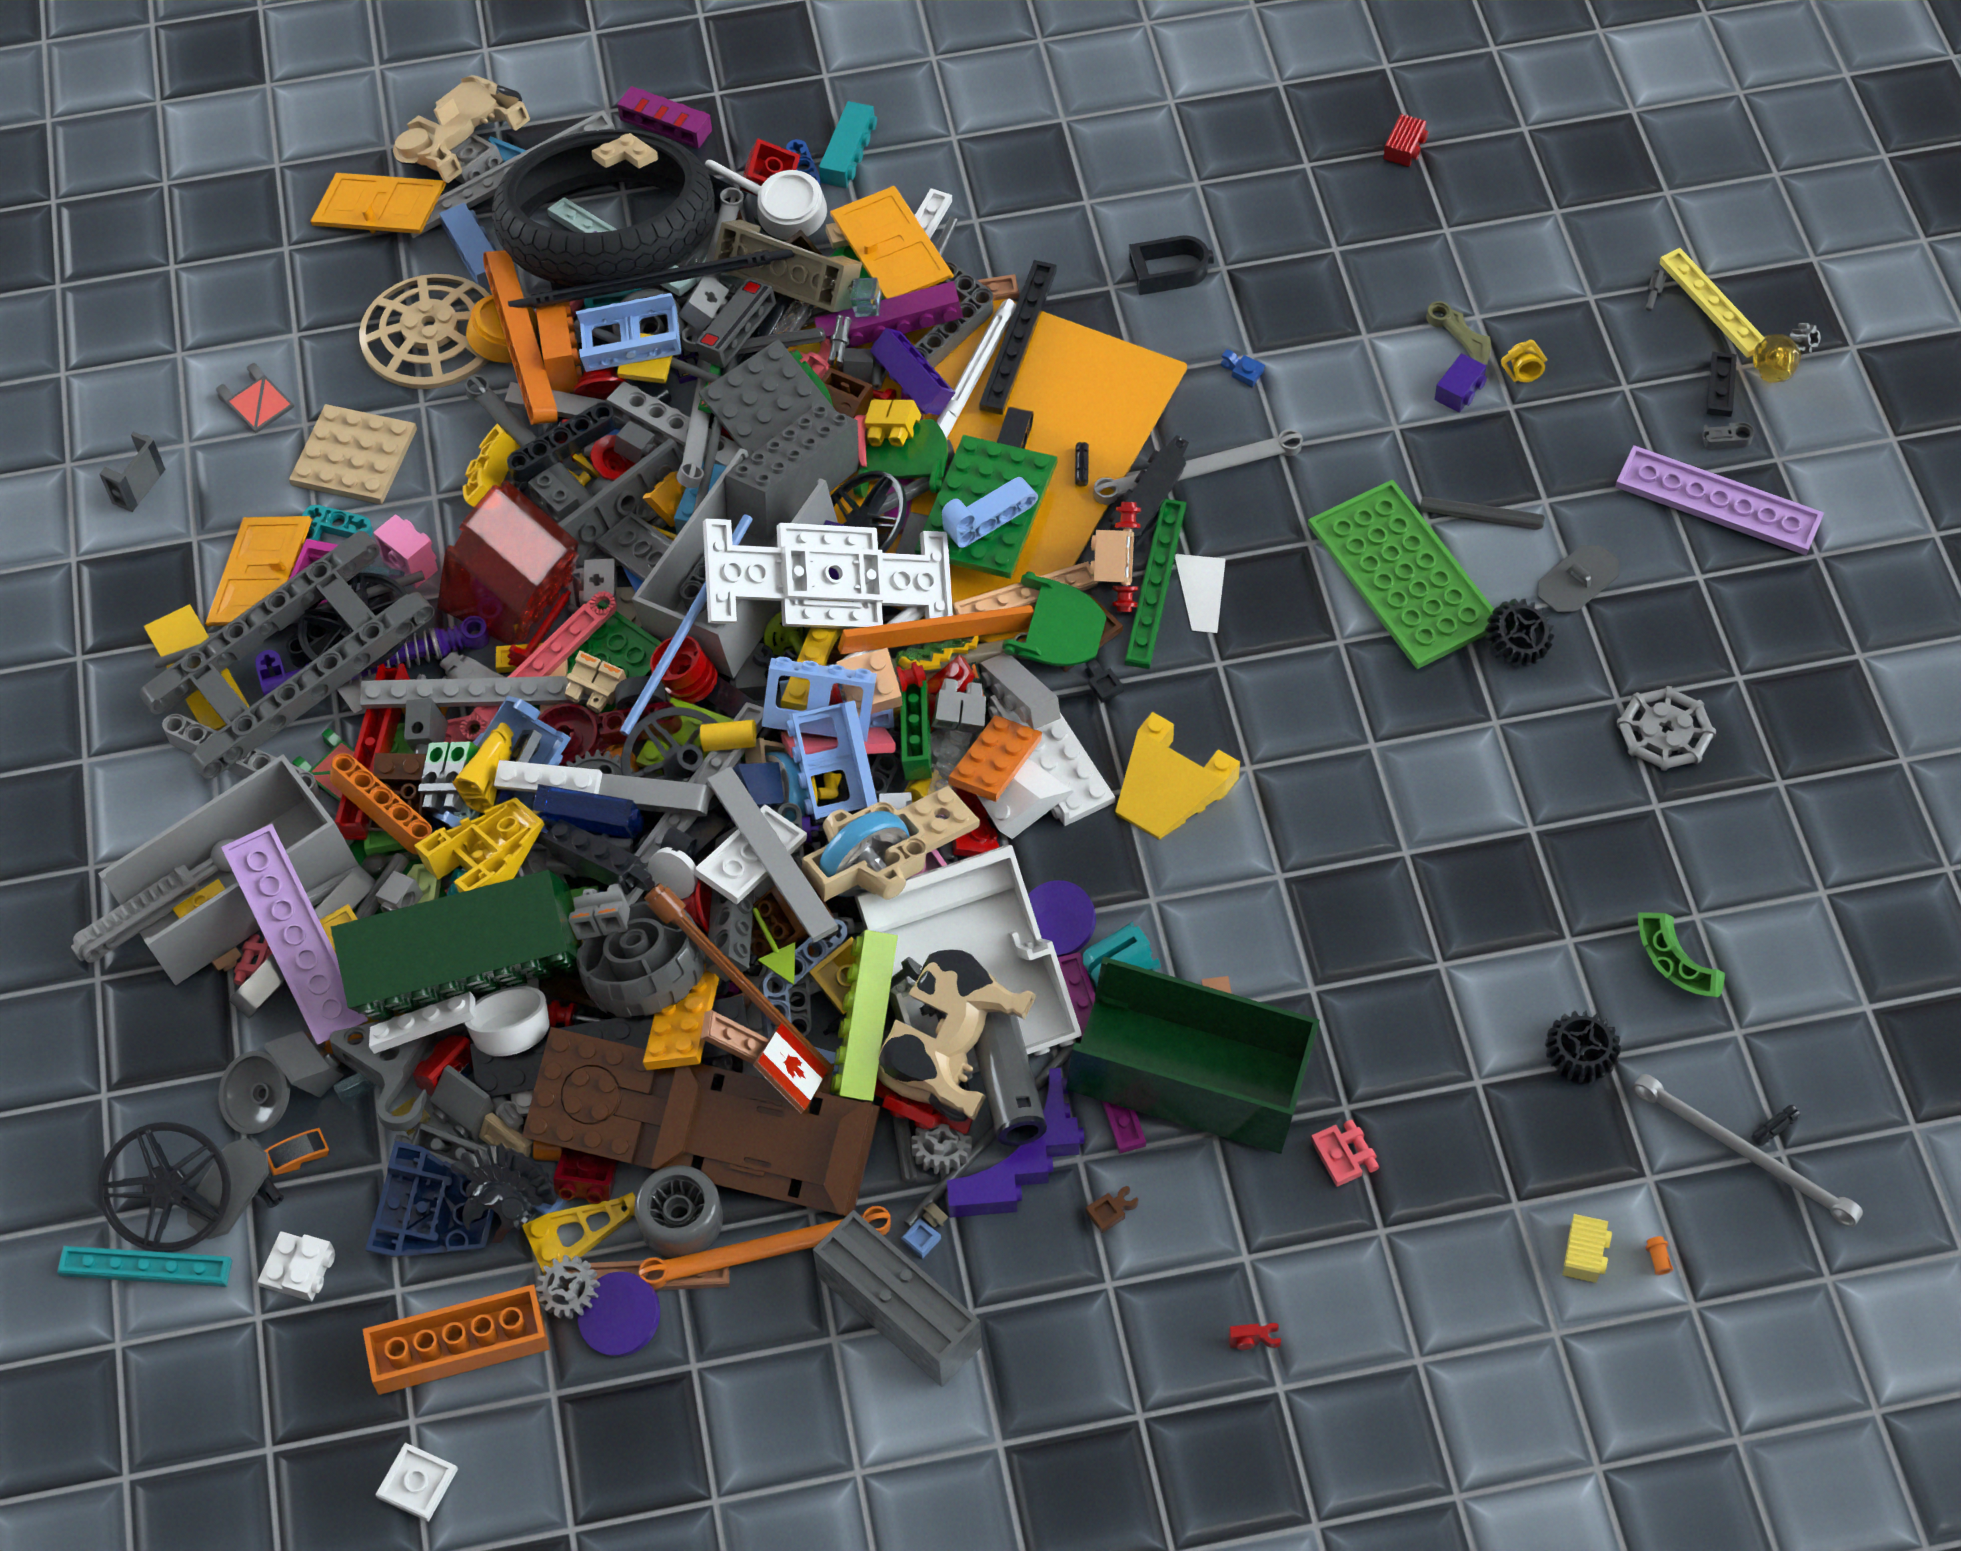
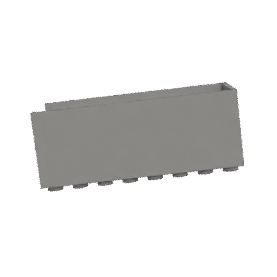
M739 449L632 597L643 630L660 642L675 635L688 612L682 600L680 588L704 554L703 521L705 519L728 520L725 474L749 457L745 449ZM819 478L817 481L818 485L791 523L823 525L825 520L838 523L826 480ZM731 526V528H732V534H733V532L735 531L736 527ZM745 532L738 546L778 548L777 535L767 542ZM735 599L737 622L734 624L708 623V609L706 608L698 614L687 636L693 637L700 644L705 654L716 667L717 672L734 678L763 637L769 621L781 611V601Z
M283 754L98 874L118 903L122 905L173 872L174 868H179L184 864L188 871L200 865L211 857L212 847L218 841L223 839L238 840L270 824L273 825L305 892L359 864L333 819ZM218 870L198 883L199 887L203 889L219 879L225 890L179 919L173 910L139 932L175 986L211 963L213 959L220 957L261 930L233 871L222 872Z

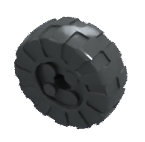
M647 901L634 903L629 906L630 913L629 921H627L628 930L626 932L619 933L614 931L609 935H603L602 933L601 936L583 939L584 941L577 951L576 962L579 975L591 1000L602 1011L606 1013L611 1012L617 1017L648 1016L661 1012L663 1008L671 1004L675 1005L689 994L693 986L699 983L705 971L704 964L706 963L707 955L676 923L673 924L670 921L668 924H665L647 906ZM683 909L686 912L685 916L697 927L689 913Z

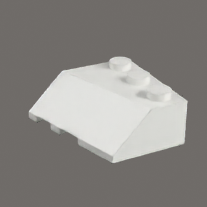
M1028 758L996 802L978 796L998 830L1013 839L1074 791Z

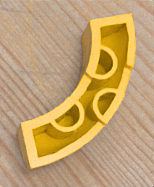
M498 423L478 447L481 452L477 459L470 461L465 474L468 482L467 485L463 486V496L465 501L476 509L489 510L496 508L504 502L501 491L504 479L509 471L507 458L512 452L521 448Z

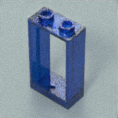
M538 784L532 810L543 822L548 818L557 822L559 819H562L585 831L635 840L637 833L643 829L644 816H641L642 814L633 800Z

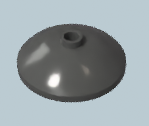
M249 1051L234 1059L225 1070L219 1087V1106L224 1119L234 1130L244 1134H260L275 1126L282 1118L290 1097V1081L272 1056L263 1051Z

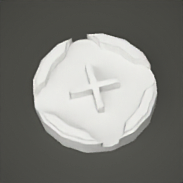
M669 847L659 849L649 859L647 867L648 873L652 875V880L655 882L654 886L661 883L664 887L668 886L680 899L689 897L696 889L698 882L697 877L694 875L696 865L693 860L680 850L676 852Z

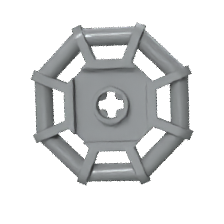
M1666 686L1664 689L1642 694L1634 693L1622 717L1617 719V727L1621 729L1629 748L1628 753L1632 757L1637 756L1660 767L1663 771H1667V768L1689 763L1698 764L1702 761V755L1710 741L1716 737V729L1710 723L1704 709L1705 704L1701 700L1697 701L1673 690L1672 686ZM1664 699V703H1657L1653 707H1650L1647 704L1649 702ZM1671 700L1689 709L1686 711L1671 705ZM1639 709L1644 715L1640 721H1633L1632 719ZM1696 715L1701 728H1694L1692 716ZM1661 726H1668L1672 731L1668 730L1664 733ZM1633 731H1638L1639 735L1641 733V742H1637ZM1692 738H1700L1695 748H1691L1688 745ZM1646 748L1661 754V756L1647 750ZM1678 750V753H1683L1682 755H1677L1673 757L1668 756L1671 754L1672 751Z

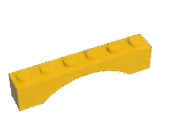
M810 627L797 662L814 661L818 665L826 666L835 642L842 634V631L846 629ZM791 676L781 699V708L798 711L806 710L810 681L805 678Z

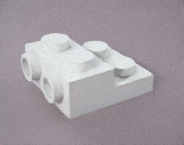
M280 1231L257 1282L260 1287L312 1302L315 1294L319 1293L324 1283L323 1276L327 1267H331L334 1262L335 1250L329 1241L305 1234L303 1237Z

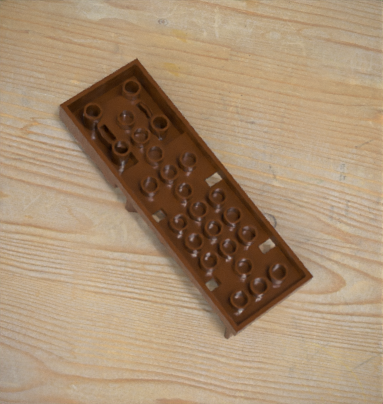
M554 1027L550 1028L522 1137L653 1170H660L673 1165L691 1167L693 1157L697 1155L704 1157L701 1171L715 1185L847 1216L856 1209L879 1116V1106H875L871 1102L865 1101L863 1103L816 1091L813 1097L823 1100L819 1116L809 1114L811 1101L805 1111L800 1113L767 1079L704 1064L646 1070L643 1064L646 1049ZM714 1074L725 1076L721 1092L711 1090ZM792 1179L803 1181L799 1198L788 1196Z

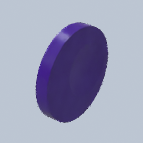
M1056 880L1043 883L1028 894L1041 938L1053 942L1057 958L1074 954L1089 942L1096 926V911L1090 897L1082 888L1068 881Z
M629 1272L608 1273L597 1279L600 1287L594 1288L593 1291L599 1296L589 1300L593 1305L592 1308L587 1306L582 1308L584 1315L580 1316L578 1314V1325L582 1337L591 1348L607 1356L624 1357L641 1350L652 1339L660 1320V1303L653 1287L641 1277Z

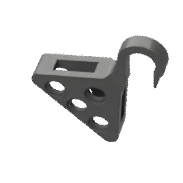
M391 1019L334 1031L330 1035L334 1057L383 1089L376 1104L380 1123L392 1131H405L417 1125L423 1116V1108L427 1100L425 1089L413 1103L409 1113L403 1116H392L387 1113V1110L402 1088L406 1086L417 1065L436 1038L437 1032L374 1054L369 1047L370 1027ZM353 1034H361L363 1038L348 1041V1038Z

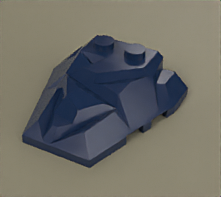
M394 1141L384 1187L365 1251L389 1257H403L485 1249L494 1210H485L482 1218L472 1220L470 1230H467L462 1214L469 1198L466 1196V1188L472 1181L466 1175L453 1171L450 1163L447 1161L443 1162L431 1155L430 1151L424 1147Z

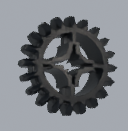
M1515 598L1510 600L1509 603L1507 601L1502 602L1500 607H1496L1492 611L1493 613L1487 619L1489 624L1485 627V631L1489 633L1486 636V640L1492 641L1489 650L1496 649L1498 651L1496 658L1503 656L1505 657L1504 664L1512 660L1514 667L1520 664L1523 667H1527L1531 663H1538L1541 658L1543 659L1547 655V651L1552 648L1553 644L1551 641L1555 635L1550 633L1554 625L1547 624L1550 616H1543L1541 614L1544 608L1537 610L1535 609V602L1527 605L1526 599H1521L1518 603ZM1504 621L1506 623L1507 635L1504 634L1503 630ZM1533 630L1536 635V644L1533 642L1535 640L1532 635Z
M1587 1010L1583 1012L1582 1016H1579L1576 1011L1572 1012L1571 1017L1564 1013L1561 1020L1554 1021L1552 1028L1548 1030V1038L1545 1041V1047L1548 1048L1546 1050V1057L1551 1058V1067L1559 1066L1558 1075L1564 1072L1568 1073V1081L1573 1076L1578 1077L1579 1084L1583 1082L1584 1078H1587L1592 1083L1595 1080V1076L1602 1080L1605 1074H1610L1614 1066L1618 1064V1055L1621 1053V1046L1619 1045L1620 1036L1615 1035V1027H1607V1019L1603 1021L1598 1020V1013L1593 1015V1017L1588 1016ZM1587 1041L1586 1048H1583L1582 1052L1579 1053L1580 1047Z

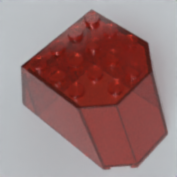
M504 480L501 487L495 484L489 489L459 526V529L463 532L455 546L449 545L444 555L437 608L461 621L470 616H479L484 619L490 636L507 645H516L518 641L523 642L530 633L529 628L533 623L538 624L545 614L543 610L547 605L552 606L556 602L561 588H567L574 578L572 573L577 566L574 563L579 556L577 553L579 542L514 485Z

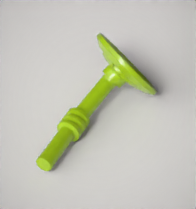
M781 611L767 624L764 632V643L772 649L775 655L782 656L785 654L786 650H783L785 647L793 646L788 650L791 653L796 651L799 656L808 635L809 627H804V633L803 627H782L780 624L782 622ZM774 632H776L775 641L777 643V645L775 646L773 645L772 640Z

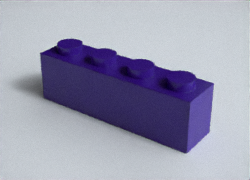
M885 328L870 349L871 353L876 357L875 361L883 368H886L889 372V377L902 386L903 393L917 403L919 411L924 414L940 415L954 396L955 391L901 331Z

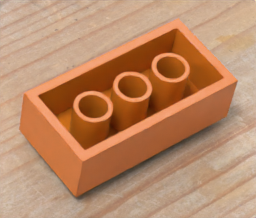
M570 302L536 308L543 360L551 390L565 393L573 392L574 386L583 375L581 366H576L581 363L577 350L578 344L572 316H570L572 315Z

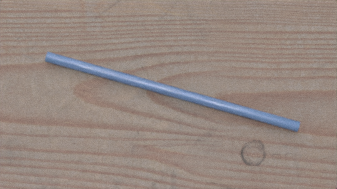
M743 515L733 532L732 545H739L753 519L749 515ZM706 581L619 730L621 734L629 736L707 600Z

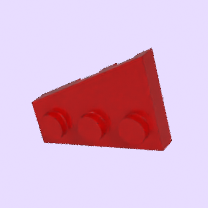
M958 655L927 681L930 698L931 732L935 728L931 727L935 710V697L941 689L944 679L948 678L958 681L957 692L964 693L967 684L971 683L975 678L966 659L961 655Z

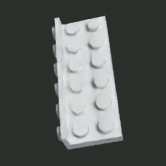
M995 695L990 697L988 712L991 719L997 715L1030 727L1026 722L1023 723L1013 710L1010 711L1002 700H998ZM1060 713L1061 719L1035 729L1042 732V739L1029 756V759L1074 791L1051 809L1053 816L1056 819L1060 818L1063 825L1066 826L1115 803V796Z

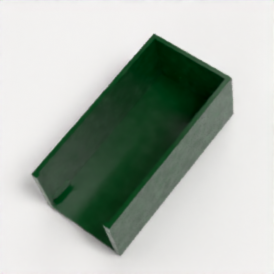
M544 870L331 926L348 1009L356 1011L358 1014H363L365 1017H370L372 1020L383 1021L395 1017L394 1015L408 1014L467 992H471L473 996L481 992H485V995H488L508 985H511V987L525 986L528 984L527 980L538 978V981L549 980L555 977L554 973L562 971L565 974L579 972L576 958L578 948L582 945V939L577 940L568 921L570 913L575 912L569 885L550 870Z
M1103 956L1095 1001L1081 1043H1074L1066 1090L1282 1154L1320 1020Z

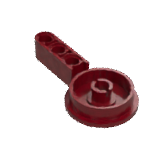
M671 702L646 705L635 726L643 718L655 711L676 706ZM563 703L547 709L537 719L571 737L561 753L563 758L558 765L568 767L566 762L570 761L575 764L576 755L584 759L586 751L592 757L595 756L596 750H599L603 756L606 749L610 746L625 743L628 736L621 734L619 730L632 708L597 715L581 705ZM672 716L668 720H664L667 717L656 720L662 729H666L670 735L677 733L683 723L680 716ZM648 725L653 735L659 737L652 727ZM643 729L635 741L650 738Z

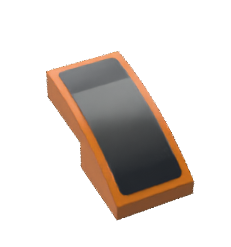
M316 1128L287 1138L264 1151L268 1155V1165L272 1175L275 1176L298 1170L303 1162L328 1156L329 1148L320 1128Z

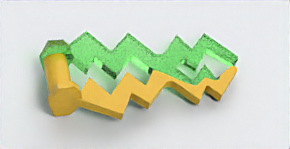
M978 636L965 637L973 639L971 642L963 639L962 646H959L961 645L962 638L945 640L943 644L925 643L923 650L907 648L906 652L903 650L897 652L896 665L906 670L911 668L912 662L916 661L918 666L923 665L924 670L940 669V662H949L952 653L968 654V649L976 650L979 639ZM932 651L944 652V654L933 653L932 661L920 660L918 662L917 657L930 659Z

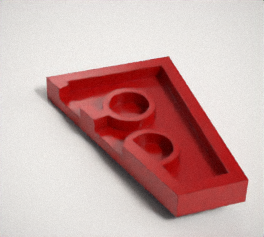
M951 785L950 788L980 820L978 828L952 841L953 854L972 857L999 848L996 840L998 835L995 828L991 829L987 819L988 812L978 796Z

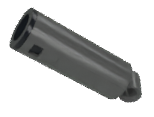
M988 1012L983 1031L978 1042L973 1047L998 1141L1003 1145H1025L1042 1137L1047 1130V1125L1020 1025L1016 1015L1008 1016L999 1012Z

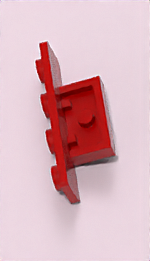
M878 1076L876 1078L874 1094L884 1098L882 1107L889 1109L890 1114L893 1116L912 1119L915 1121L914 1124L923 1129L946 1124L963 1134L969 1132L973 1122L972 1119L967 1118L964 1122L949 1120L931 1104L901 1096L886 1087L878 1079Z

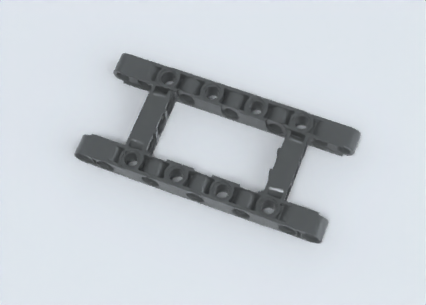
M365 531L353 534L319 560L307 566L141 688L139 697L153 714H160L164 711L167 713L199 690L226 723L225 727L195 748L196 751L191 755V763L204 779L215 778L253 749L262 745L433 617L434 608L419 592L404 595L375 616L346 583L375 562L374 559L380 552L379 546ZM320 599H327L337 615L340 614L350 630L353 629L354 632L248 708L222 677L221 671L236 660L240 661L254 651L276 631H281L305 613L306 609Z

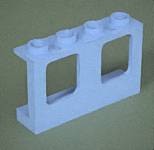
M671 293L576 311L580 322L582 349H579L580 358L586 372L681 354L677 308ZM667 315L668 333L640 337L639 322L641 319ZM611 324L620 325L621 342L593 347L592 330L594 328Z
M787 657L771 658L762 727L787 730L786 721L789 720V715L804 712L776 706L778 679L780 676L785 675L805 678L810 681L807 709L804 711L829 706L831 687L835 683L861 687L863 689L859 722L863 740L867 742L877 673H871L870 670L863 668L856 670L845 669L841 665L823 666L818 665L814 661L795 662ZM829 717L799 724L800 732L837 737L833 720Z
M855 700L789 715V720L786 721L789 737L793 736L795 747H792V754L795 763L799 762L801 773H798L800 788H806L808 799L804 800L805 812L807 815H811L812 820L829 816L832 812L839 809H844L848 812L867 808L878 803ZM827 717L831 718L834 723L838 746L826 751L805 754L799 724ZM843 770L850 794L849 799L818 807L811 776Z

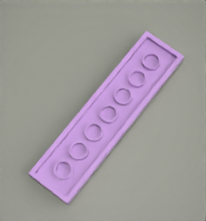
M1633 446L1615 486L1624 491L1807 555L1824 515V512L1637 446Z
M270 824L222 846V851L317 1045L330 1040V1035L334 1031L359 1026L367 1022L368 1019L365 1015L348 1009L337 955L273 825Z

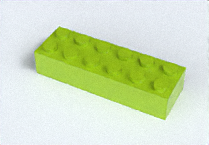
M864 930L852 942L851 956H855L852 967L849 966L847 973V983H851L848 994L844 995L842 1010L847 1012L844 1021L840 1022L838 1037L842 1038V1045L839 1049H836L834 1065H838V1071L835 1076H832L830 1093H834V1096L863 1103L865 1101H873L879 1065L878 1057L882 1045L898 935Z

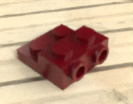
M563 1148L553 1178L554 1191L563 1200H572L576 1197L586 1199L592 1204L609 1201L615 1185V1173L619 1161Z

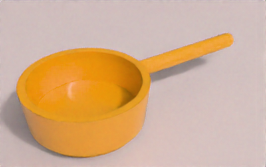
M489 295L474 305L466 327V337L473 350L482 357L495 362L510 363L512 360L493 296ZM527 307L534 334L538 341L537 316L532 307Z

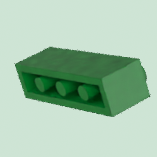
M927 680L922 681L923 687L920 688L915 683L907 685V691L902 692L900 687L902 695V706H900L902 765L906 781L932 778L930 698Z

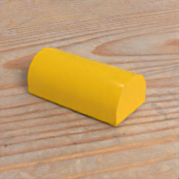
M754 719L701 724L700 740L703 752L756 747L757 725Z

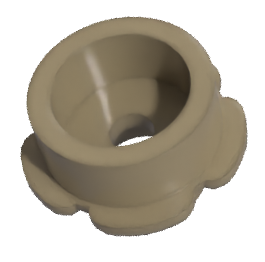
M933 1202L927 1207L923 1206V1209L926 1211L923 1217L934 1228L938 1224L944 1226L943 1223L948 1216Z

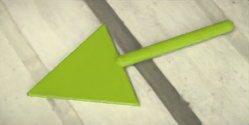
M753 908L752 911L773 950V953L758 959V961L794 985L795 942L778 949L758 909Z

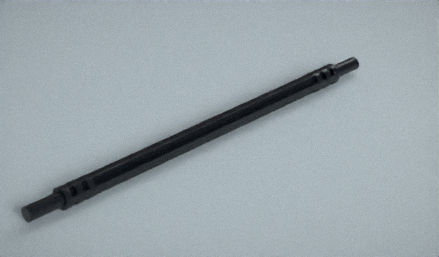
M790 249L772 252L764 250L762 252L748 253L746 255L600 283L531 294V297L508 301V305L515 308L534 307L535 309L601 295L769 265L772 261L793 258L794 254Z

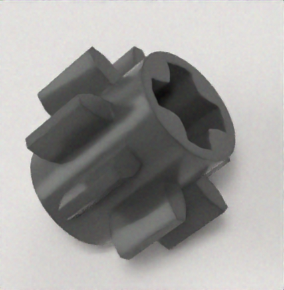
M1799 323V329H1792L1790 343L1794 346V351L1811 353L1812 347H1818L1820 343V332L1816 329V325Z

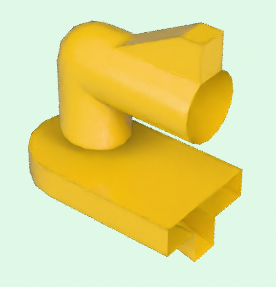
M582 453L573 456L576 464L585 471L579 476L569 469L568 471L584 487L592 479L589 474L595 478L601 476Z
M825 773L823 775L825 787L818 788V795L814 775L811 776L816 804L818 797L820 800L834 799L838 796L837 787L841 781V773Z

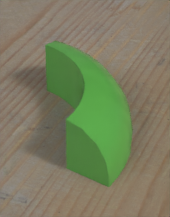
M1638 912V925L1642 943L1646 947L1656 968L1667 979L1687 991L1708 997H1719L1723 990L1725 973L1717 969L1702 967L1687 956L1676 937L1674 917L1666 913Z

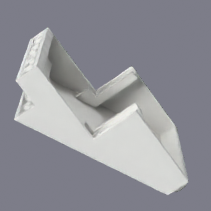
M1005 845L906 879V886L903 891L890 900H885L869 891L854 896L863 925H861L862 931L870 930L898 935L892 976L903 969L901 962L907 957L912 958L923 967L931 953L940 950H963L972 954L982 967L996 979L997 983L1004 986L1010 992L1020 994L1028 990L1036 995L1025 1020L1017 1016L1027 1055L1033 1052L1035 1056L1045 1054L1050 1051L1049 1047L1057 1044H1060V1047L1068 1046L1076 1042L1075 1038L1082 1036L1053 942L1041 938L1012 845ZM908 976L889 992V1000L896 1020L936 1039L937 1034L935 1030L939 1023L936 1014L932 1017H929V1014L921 1015L919 1008L924 1003L909 995L916 982ZM974 1047L966 1054L967 1064L973 1067L971 1072L965 1071L968 1080L973 1078V1073L980 1071Z

